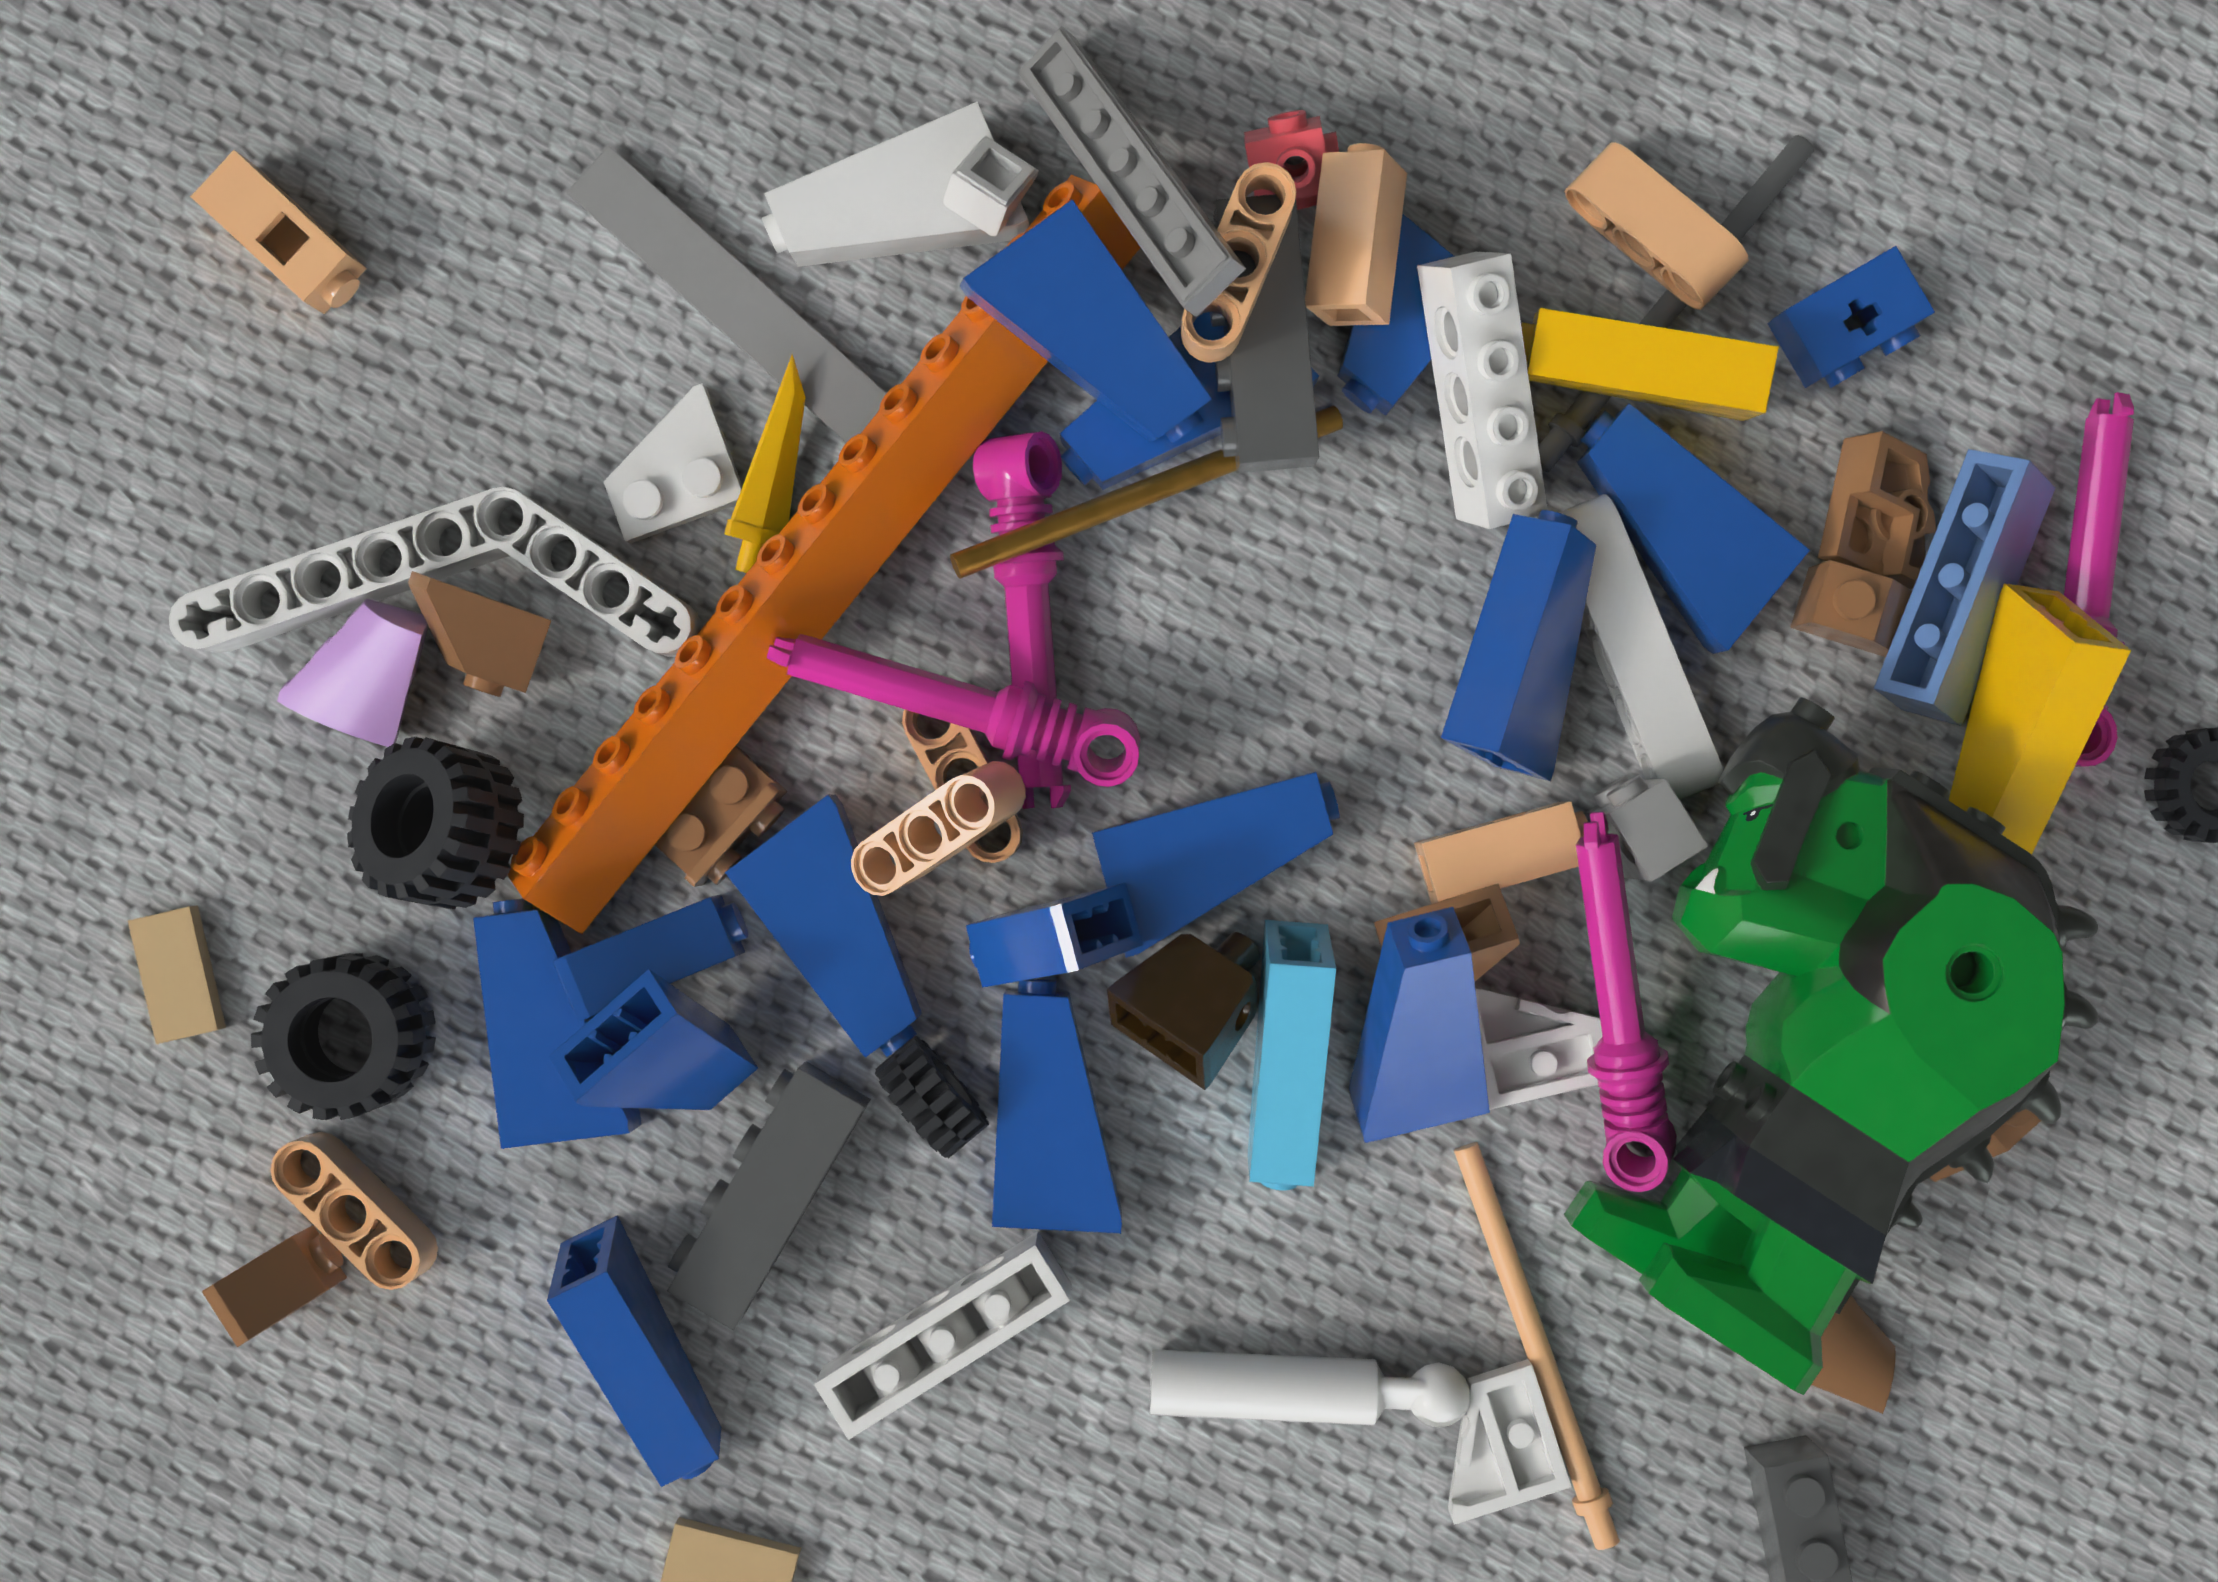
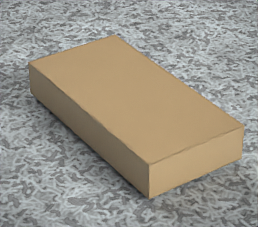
M198 905L128 920L155 1043H165L226 1028Z
M679 1517L674 1525L660 1582H793L801 1547Z

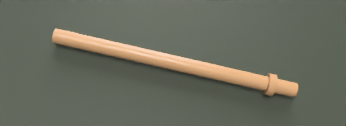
M1478 1142L1456 1148L1454 1153L1527 1358L1533 1365L1554 1434L1576 1496L1572 1499L1575 1512L1578 1516H1584L1597 1550L1614 1547L1620 1540L1608 1509L1613 1504L1612 1498L1607 1488L1600 1487Z

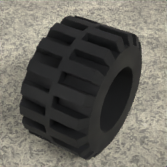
M419 737L405 738L403 745L394 743L384 750L383 759L375 758L368 766L367 778L365 781H359L354 792L358 795L355 805L350 806L348 820L352 821V829L347 833L348 847L355 850L351 858L355 871L363 872L362 881L368 888L378 890L379 895L388 898L445 909L467 908L475 905L478 897L487 898L496 890V879L504 880L511 869L508 864L511 855L518 854L521 841H517L518 829L524 828V814L518 812V805L523 800L520 789L511 786L514 780L513 774L508 768L500 766V760L491 755L427 737L425 739Z
M348 953L312 960L309 964L296 966L284 973L287 980L275 982L271 985L265 994L272 1002L258 1006L253 1019L263 1023L262 1031L251 1034V1048L262 1047L264 1059L254 1063L259 1075L270 1072L274 1081L267 1086V1089L275 1098L289 1094L291 1099L287 1105L288 1108L299 1114L313 1109L312 1118L329 1120L337 1116L340 1117V1120L355 1118L390 1104L392 1100L404 1096L414 1087L411 1081L423 1076L429 1063L422 1060L423 1055L434 1051L436 1037L426 1036V1026L436 1023L434 1011L422 1012L419 1002L428 996L421 985L410 988L406 983L412 976L411 973L402 966L390 969L388 967L389 959L378 955L363 957V953ZM335 998L346 1000L355 1005L365 1015L371 1028V1052L366 1063L358 1072L347 1071L333 1064L324 1054L319 1043L318 1025L320 1017L326 1006Z

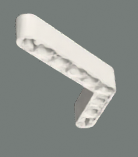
M507 487L492 488L189 592L177 599L171 607L169 615L170 630L175 639L182 645L216 653L231 652L356 609L366 599L380 601L409 591L411 589L408 581L412 571L441 580L511 556L638 644L655 653L667 657H676L681 645L688 638L697 635L702 629L700 618L690 605L532 498ZM519 504L523 511L522 525L511 535H503L499 529L500 514L508 506ZM458 524L462 531L461 546L450 556H444L440 550V536L446 528ZM572 540L576 547L574 563L568 569L557 572L551 563L552 550L559 542ZM397 545L402 558L400 567L394 574L385 577L380 570L381 555L387 548ZM336 566L341 578L339 588L331 596L325 597L321 591V577L328 568ZM624 575L629 583L628 597L621 605L609 608L603 599L605 583L611 577ZM275 586L280 597L279 607L273 615L266 618L261 610V599L268 589ZM646 607H649L666 617L673 618L675 616L673 623L681 630L675 639L667 636L661 638L662 629L649 619L639 615L645 611ZM210 612L224 615L234 614L238 619L225 617L213 621L208 625V633L203 631V624L211 621Z

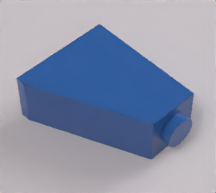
M1402 214L1389 325H1351L1337 375L1346 383L1342 388V392L1352 403L1367 413H1372L1376 408L1385 416L1432 361L1417 265L1455 257L1404 214Z
M1126 883L999 914L966 925L970 940V957L978 970L982 988L1077 971L1143 946Z
M720 894L562 956L552 962L577 1022L599 1013L648 969L671 984L745 953L741 940L748 938V930L737 905L734 902L726 905Z
M650 969L644 972L549 1055L550 1060L574 1101L583 1107L711 1110L758 1069L752 1057L728 1023Z

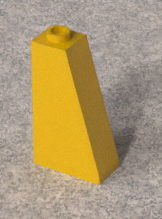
M1545 308L1538 309L1534 315L1533 324L1521 323L1530 381L1739 421H1745L1766 413L1779 346Z
M2004 583L1999 594L1949 796V801L1964 811H1967L1969 807H1973L2000 822L2006 828L2001 835L2028 851L2031 855L2131 652L2126 645L2059 591Z

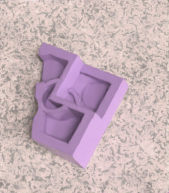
M366 599L348 617L341 629L319 647L312 659L293 679H289L282 686L277 702L311 720L348 735L386 747L396 743L411 684L417 672L428 629V624L423 614Z

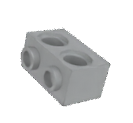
M1641 775L1629 780L1627 776L1621 777L1596 792L1593 797L1598 805L1584 813L1588 822H1591V812L1604 811L1609 827L1608 833L1618 834L1624 878L1652 882L1708 847L1666 779L1643 780Z

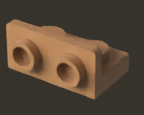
M736 745L657 841L655 846L687 874L684 879L693 887L702 886L709 879L718 885L727 877L725 872L741 861L742 856L735 850L747 836L753 832L760 838L784 813L785 809L778 802L788 791Z

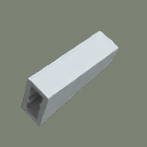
M978 102L764 193L772 214L762 217L766 231L777 254L789 250L798 267L1006 242L1024 233L1029 227V221L1020 202L1003 229L994 237L959 216L943 203L951 174L984 135L994 141Z

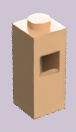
M1357 143L1350 145L1346 152L1323 153L1305 304L1306 308L1329 326L1389 325L1407 172L1383 147L1378 145Z
M233 150L190 196L303 302L319 312L325 314L331 307L338 308L344 305L358 290L360 284L358 278L367 268L265 173L237 151Z
M1571 801L1557 802L1415 842L1414 845L1431 904L1491 885L1499 884L1501 889L1579 867L1576 844L1581 837H1584V822H1588L1583 811L1574 812Z

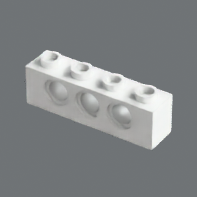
M1472 252L1417 265L1456 519L1487 529H1493L1510 524L1513 514L1532 518L1538 517L1541 510H1547L1511 253Z
M1037 1231L824 1365L814 1386L845 1436L850 1440L1069 1302L1072 1284Z

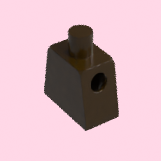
M1233 932L1216 950L1192 934H1180L1107 989L1111 1025L1203 1090H1206L1255 1017L1257 1011V981L1249 971L1261 959L1259 949L1252 940L1239 932Z

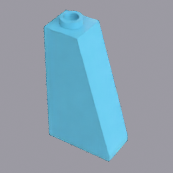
M1265 920L1247 1157L1249 1182H1258L1274 1190H1291L1297 1186L1314 1187L1336 977V964L1328 924Z

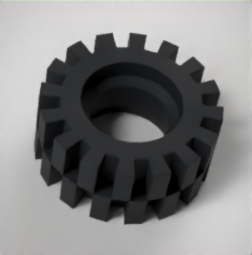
M2218 727L2185 731L2186 734L2174 735L2166 740L2169 747L2157 749L2151 757L2159 763L2157 768H2146L2144 779L2154 780V789L2144 790L2146 801L2157 802L2158 808L2150 812L2156 821L2168 822L2164 829L2170 834L2184 836L2183 840L2191 842L2218 843V809L2207 810L2201 807L2194 800L2191 791V779L2196 768L2210 760L2218 763Z
M918 1036L911 1038L875 1069V1075L879 1078L880 1085L890 1094L888 1097L892 1103L903 1112L901 1115L908 1123L911 1122L921 1138H926L930 1147L936 1152L939 1151L944 1158L949 1159L989 1125V1121L986 1119L987 1116L978 1107L979 1103L969 1094L968 1088L954 1075V1071L949 1065L942 1061L941 1056Z

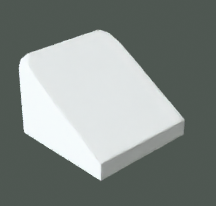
M984 135L952 172L943 203L959 216L990 236L995 237L1003 229L1037 177L1039 170Z

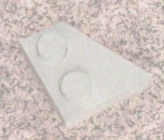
M703 383L693 386L604 481L625 542L631 544L736 505L742 489V483L707 387Z
M1475 987L1489 1110L1598 1085V1080L1588 1073L1587 1059L1594 1054L1593 1047L1603 1037L1600 1018Z
M1526 1359L1467 1378L1470 1402L1467 1412L1461 1418L1448 1502V1511L1454 1525L1571 1488L1572 1486L1531 1362Z

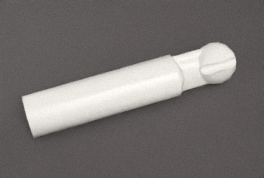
M1152 1349L1150 1415L1374 1425L1384 1409L1411 1410L1423 1424L1442 1428L1460 1420L1467 1412L1470 1402V1390L1466 1379L1453 1366L1439 1362L1425 1365L1411 1378L1384 1377L1375 1359Z

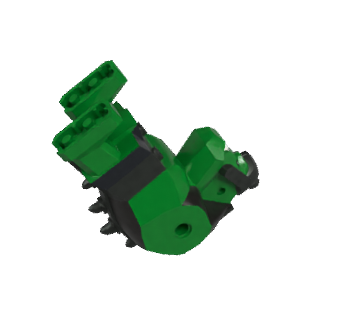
M1800 697L1790 712L1772 714L1757 725L1741 742L1729 759L1718 783L1730 794L1725 803L1730 816L1706 862L1695 868L1680 885L1672 916L1674 922L1699 952L1779 972L1751 1005L1746 1025L1747 1046L1745 1054L1739 1063L1732 1061L1725 1067L1714 1085L1713 1093L1716 1094L1715 1097L1676 1145L1678 1154L1673 1160L1682 1170L1661 1201L1594 1181H1586L1564 1213V1216L1570 1225L1587 1239L1641 1273L1642 1276L1639 1281L1648 1294L1666 1308L1793 1391L1804 1395L1823 1368L1821 1336L1834 1314H1840L1858 1282L1861 1280L1873 1284L1884 1241L1890 1229L1896 1224L1907 1228H1918L1923 1221L1922 1215L1911 1202L1912 1193L1916 1186L1947 1165L1951 1168L1963 1167L1978 1182L1988 1183L1992 1178L1994 1169L1993 1157L1987 1149L1991 1140L1990 1136L2016 1112H2021L2025 1109L2034 1113L2047 1124H2055L2061 1117L2062 1107L2058 1092L2048 1080L2050 1069L2058 1062L2061 1032L2065 1026L2090 1029L2098 1023L2096 1008L2083 996L2067 989L2064 982L2062 951L2066 947V941L2094 936L2098 931V924L2091 915L2080 909L2058 905L2052 882L2040 861L2028 851L2001 835L2006 829L2005 826L1991 816L1973 807H1969L1967 811H1964L1945 799L1949 791L1937 781L1916 770H1913L1910 775L1900 769L1873 767L1869 772L1861 771L1858 754L1827 731L1835 717L1819 705Z

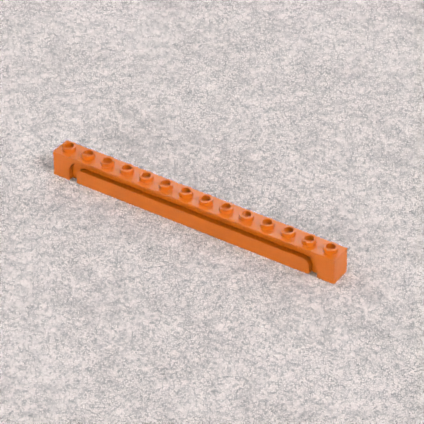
M1072 174L1064 183L1056 186L1048 194L1043 204V210L1026 231L1017 235L1008 243L1010 245L1063 205L1073 200L1121 270L1124 269L1141 248L1099 187ZM967 296L964 298L960 312L943 333L936 335L925 345L917 365L901 384L894 386L886 393L880 403L877 414L860 434L852 437L843 446L838 462L821 483L813 486L803 495L798 505V511L779 534L774 535L763 544L757 555V561L738 585L730 587L721 596L716 606V612L697 635L688 638L681 645L676 654L675 662L656 685L649 687L641 694L629 719L615 736L607 738L598 747L593 763L574 786L565 789L559 795L553 805L552 813L533 836L521 842L518 854H513L511 869L507 876L524 900L583 934L792 677L787 675L788 666H781L767 658L769 647L774 645L776 637L797 639L800 634H804L820 640L823 639L1048 361Z

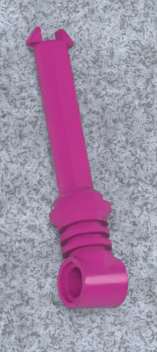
M2119 392L2114 394L2112 414H2109L2111 400L2097 398L2085 421L2064 588L2065 597L2116 638L2118 630L2109 620L2134 424V419L2128 417L2134 415V406L2130 394ZM2107 705L2104 706L2075 767L2096 766L2105 761L2114 751L2118 739L2117 725L2112 715L2108 712Z
M1039 431L985 439L976 449L973 457L975 482L980 493L989 502H997V508L989 509L990 518H998V524L990 525L991 534H1004L1045 518L1046 514L1053 513L1052 504H1044V499L1052 497L1051 494L1059 487L1062 478V460L1059 448L1049 434ZM1055 542L993 566L994 578L1004 587L1011 685L1023 688L1025 681L1032 682L1038 693L1046 695L1044 703L1052 705L1053 699L1057 698L1049 583L1057 575L1056 562L1064 561V553L1055 545ZM1030 750L1028 757L1017 756L1018 773L1021 775L1025 785L1026 797L1022 808H1035L1034 787H1049L1051 808L1063 807L1071 792V785H1063L1062 760L1060 766L1051 764L1053 756L1046 754L1044 762L1036 760L1037 751Z
M800 634L797 639L776 637L774 645H770L767 658L784 667L788 666L787 675L986 733L985 735L991 746L1004 750L1002 758L1012 760L1019 755L1028 757L1030 750L1037 751L1036 760L1044 762L1046 754L1053 756L1051 764L1060 766L1062 759L1068 760L1067 769L1079 772L1085 780L1097 786L1105 787L1122 784L1132 776L1138 765L1140 734L1137 724L1128 714L1113 708L1094 710L1087 707L1084 708L1083 714L1076 713L1077 704L1069 702L1066 710L1060 708L1062 700L1054 698L1052 705L1044 703L1046 695L1038 693L1032 682L1025 681L1023 688L1009 685L995 692L804 634ZM1112 735L1124 744L1125 750L1118 757L1105 759L1097 756L1091 750L1090 743L1098 736Z
M1604 811L1591 812V822H1584V837L1578 840L1576 851L1603 1037L1593 1047L1594 1054L1587 1059L1588 1073L1598 1080L1600 1101L1603 1103L1601 1107L1603 1118H1605L1603 1121L1606 1146L1603 1151L1602 1163L1606 1174L1616 1185L1625 1190L1643 1192L1652 1190L1662 1183L1676 1149L1677 1134L1668 1118V1113H1666L1667 1103L1664 1097V1083L1662 1082V1072L1669 1065L1668 1051L1659 1047L1658 1040L1645 1032L1618 834L1608 833L1609 827ZM1632 1141L1642 1142L1649 1146L1654 1155L1648 1157L1638 1156L1630 1151L1626 1143Z

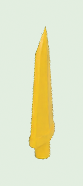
M793 354L789 360L731 519L727 520L724 532L725 535L742 539L735 570L747 573L757 561V555L763 544L774 535L779 534L789 522L806 398Z

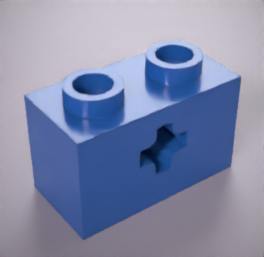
M1894 246L1784 310L1767 324L1805 388L1822 378L1832 388L1865 369L1859 358L1865 353L1879 346L1884 355L1887 356L1920 337L1921 335L1915 324L1932 315L1935 311L1897 246ZM1857 315L1863 326L1849 332L1843 321Z

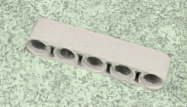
M1602 494L1558 512L1577 520L1576 529L1596 544L1582 626L1645 780L1666 779L1679 800L1719 785L1718 780L1723 772L1719 756L1617 508L1606 494Z

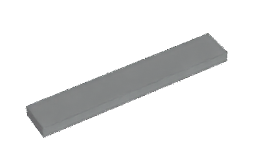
M1061 26L1022 67L1018 74L1182 307L1197 317L1246 268L1077 39Z
M609 145L566 192L779 384L782 382L789 360L793 354L806 396L804 406L845 443L855 435L860 434L877 414L886 392Z

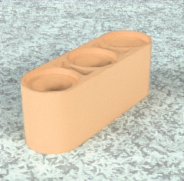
M1610 143L1564 191L1572 208L1594 229L1679 300L1694 309L1701 310L1749 261L1745 248L1730 231L1631 150L1619 143Z
M1268 162L1254 164L1242 173L1217 228L1233 251L1238 250L1247 253L1252 257L1256 265L1253 273L1246 277L1236 278L1198 315L1200 316L1206 312L1221 314L1230 325L1229 333L1223 338L1214 341L1202 338L1193 327V322L1197 317L1184 309L1181 325L1182 342L1188 353L1199 361L1209 363L1222 361L1230 356L1239 344L1288 227L1295 203L1296 188L1294 180L1288 171L1278 164ZM1266 189L1278 196L1282 206L1273 214H1258L1250 209L1246 203V197L1254 190Z
M904 709L902 724L905 734L935 790L947 783V771L954 762L961 759H969L978 767L989 763L972 729L950 723L949 729L943 736L936 739H927L918 730L917 717L919 713ZM979 787L980 796L989 807L986 793ZM1017 814L1006 821L1011 830V839L1007 847L999 852H989L982 848L978 841H975L966 847L971 855L982 862L996 863L1008 859L1017 852L1023 837L1022 825Z
M992 761L951 779L866 838L854 849L851 858V868L856 882L863 890L870 894L883 896L925 876L1013 817L1022 808L1026 796L1025 785L1021 775L1014 767L1005 762ZM979 787L986 793L989 807L983 802ZM934 821L939 825L942 837L936 831ZM890 854L893 856L896 866L892 862Z
M317 1132L291 1141L277 1151L272 1159L270 1171L272 1181L278 1190L370 1282L379 1288L398 1289L404 1287L431 1268L438 1252L437 1241L431 1230L340 1139L329 1133ZM304 1150L315 1154L320 1162L321 1171L318 1179L309 1177L302 1169L300 1160ZM348 1195L357 1197L364 1204L366 1209L364 1224L356 1223L346 1213L345 1203ZM392 1240L402 1242L410 1250L412 1256L410 1269L400 1267L391 1258L390 1246Z

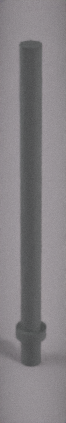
M1795 135L1722 222L1721 225L1730 231L1739 242L1814 152L1813 145L1804 137ZM1666 290L1639 324L1669 328L1687 305L1669 290ZM1583 391L1565 414L1556 413L1548 423L1551 431L1538 445L1543 471L1550 472L1570 446L1579 447L1582 443L1580 441L1581 438L1586 434L1584 429L1612 396Z

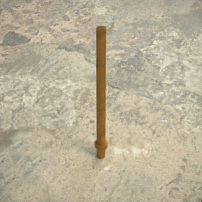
M1332 405L1315 412L1318 438L1343 428V419L1336 406ZM1219 449L950 554L953 569L959 579L1234 472L1236 471L1235 456L1224 457L1223 450Z

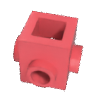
M1295 110L1269 117L1267 119L1269 127L1244 132V144L1249 167L1264 162L1278 164L1287 170L1294 180L1297 210L1317 205L1323 153L1339 152L1336 131L1323 134L1320 116L1307 118L1305 110ZM1292 156L1304 158L1301 163L1296 165L1285 162ZM1266 189L1254 190V196L1275 194Z

